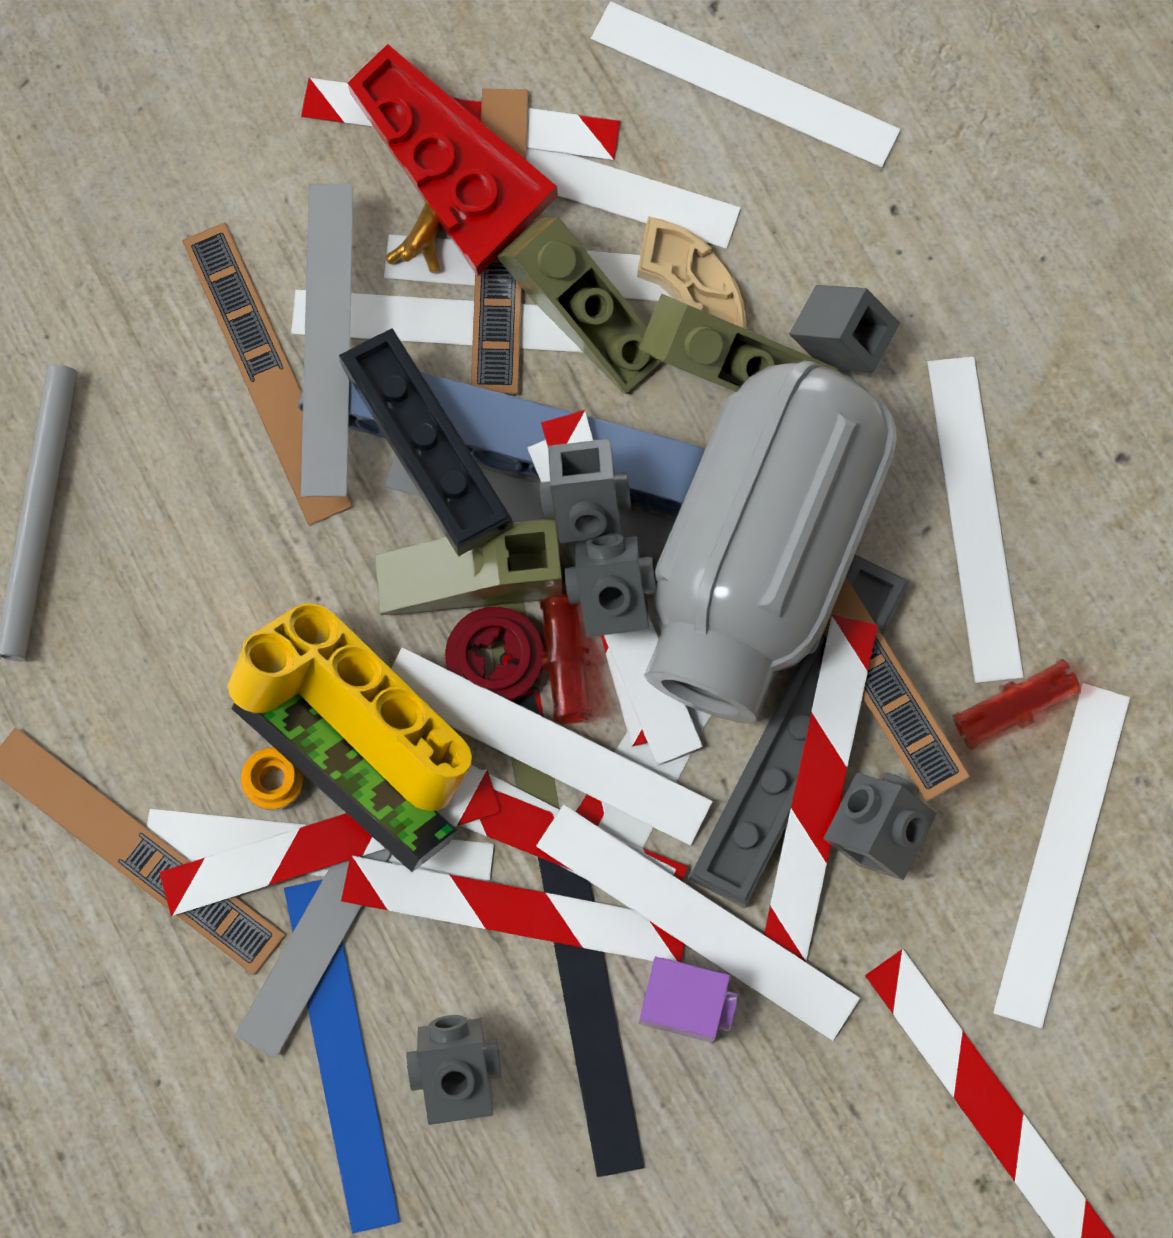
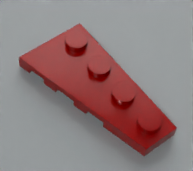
M389 44L379 51L347 83L351 96L424 201L432 209L440 224L477 277L497 258L496 255L518 237L558 197L557 186Z

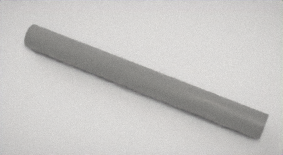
M49 365L47 368L0 621V658L5 660L25 661L78 374L75 369L68 366Z

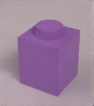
M655 956L638 1024L712 1043L716 1038L717 1029L730 1031L738 993L727 991L730 978L728 974Z

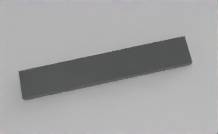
M855 554L846 577L883 635L910 581ZM824 634L816 651L806 655L799 662L689 876L690 881L745 908L788 823L827 641Z

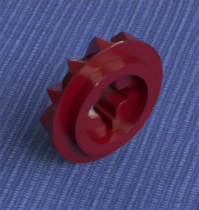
M485 607L463 617L451 631L445 649L447 670L469 680L473 684L505 699L512 700L520 695L527 694L530 687L541 674L543 645L534 625L522 614L505 607ZM501 633H505L503 638L505 643L504 652L513 659V662L519 664L518 666L511 663L509 665L498 664L495 671L490 673L489 679H485V660L478 656L476 651L470 650V648L478 650L481 648L491 649L495 641H499Z

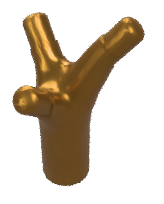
M426 202L410 234L397 248L385 256L389 264L393 265L400 259L409 262L421 252L427 262L430 273L440 271L441 268L435 250V239L441 224Z

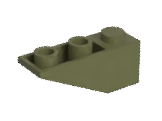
M539 217L496 255L531 300L624 394L628 393L662 362L638 349L647 326L559 217Z
M661 294L638 348L664 363L735 392L738 391L748 378L773 365L799 363L806 360L839 372V369L664 294Z
M555 519L513 523L512 529L459 557L447 537L375 555L381 616L563 597Z

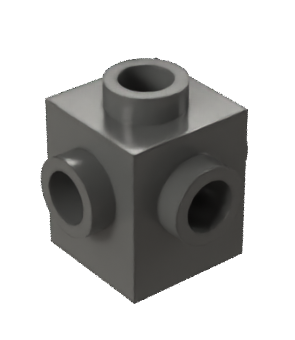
M610 439L548 446L550 481L540 482L541 504L544 519L556 518L559 542L587 541L590 538L605 533L622 535L620 510L631 509L627 472L615 473Z
M605 533L588 539L586 543L576 544L575 567L565 568V580L569 604H581L586 638L649 629L646 595L656 593V577L652 556L640 557L637 536L623 538L622 535L617 533Z
M856 773L823 839L856 865L904 880L921 844L926 839L928 830L937 813L916 797L919 792L918 787L900 776L885 773L881 780Z
M447 1015L432 1020L428 1026L418 1027L417 1050L406 1052L407 1069L411 1091L423 1090L428 1125L493 1116L490 1079L502 1078L497 1039L484 1040L481 1018L467 1020L466 1017L461 1015Z

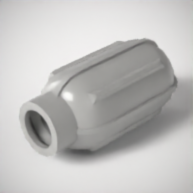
M806 360L799 363L768 366L748 378L736 393L728 396L655 570L654 618L662 633L644 676L647 682L657 690L698 711L737 723L751 724L759 718L776 673L796 665L806 655L816 651L892 463L897 442L895 420L881 399L869 394L861 384L836 370Z

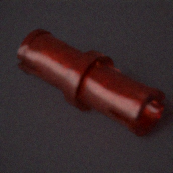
M554 595L545 598L544 601H540L547 650L541 655L542 668L549 672L553 721L560 724L579 723L593 717L589 702L585 668L591 664L590 651L588 648L583 647L579 604L570 605L568 595Z
M1060 659L1055 664L1018 683L1009 680L999 685V693L960 713L956 712L953 714V722L959 735H966V738L963 739L965 745L970 750L977 748V745L1016 725L1024 729L1034 723L1035 715L1072 696L1080 695L1081 687L1074 672L1067 675L1066 671L1070 670L1069 664L1064 659Z

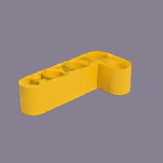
M303 603L252 633L244 641L228 683L229 695L235 704L246 711L266 713L276 709L299 693L409 803L425 811H438L447 807L471 765L472 755L469 746L461 736L333 612L318 604Z

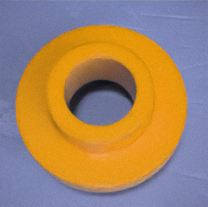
M274 747L261 749L251 755L245 762L241 772V786L244 794L254 805L266 810H278L292 804L300 795L304 784V774ZM274 769L282 771L284 773V782L278 789L267 790L263 787V777L268 771Z

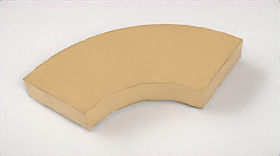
M648 216L637 277L659 285L676 300L746 329V315L739 287L734 277H731L725 266L712 252V248L701 238L681 226Z

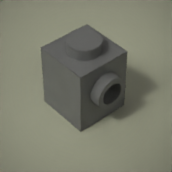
M815 285L789 335L812 358L836 367L839 370L874 373L900 322L867 288Z

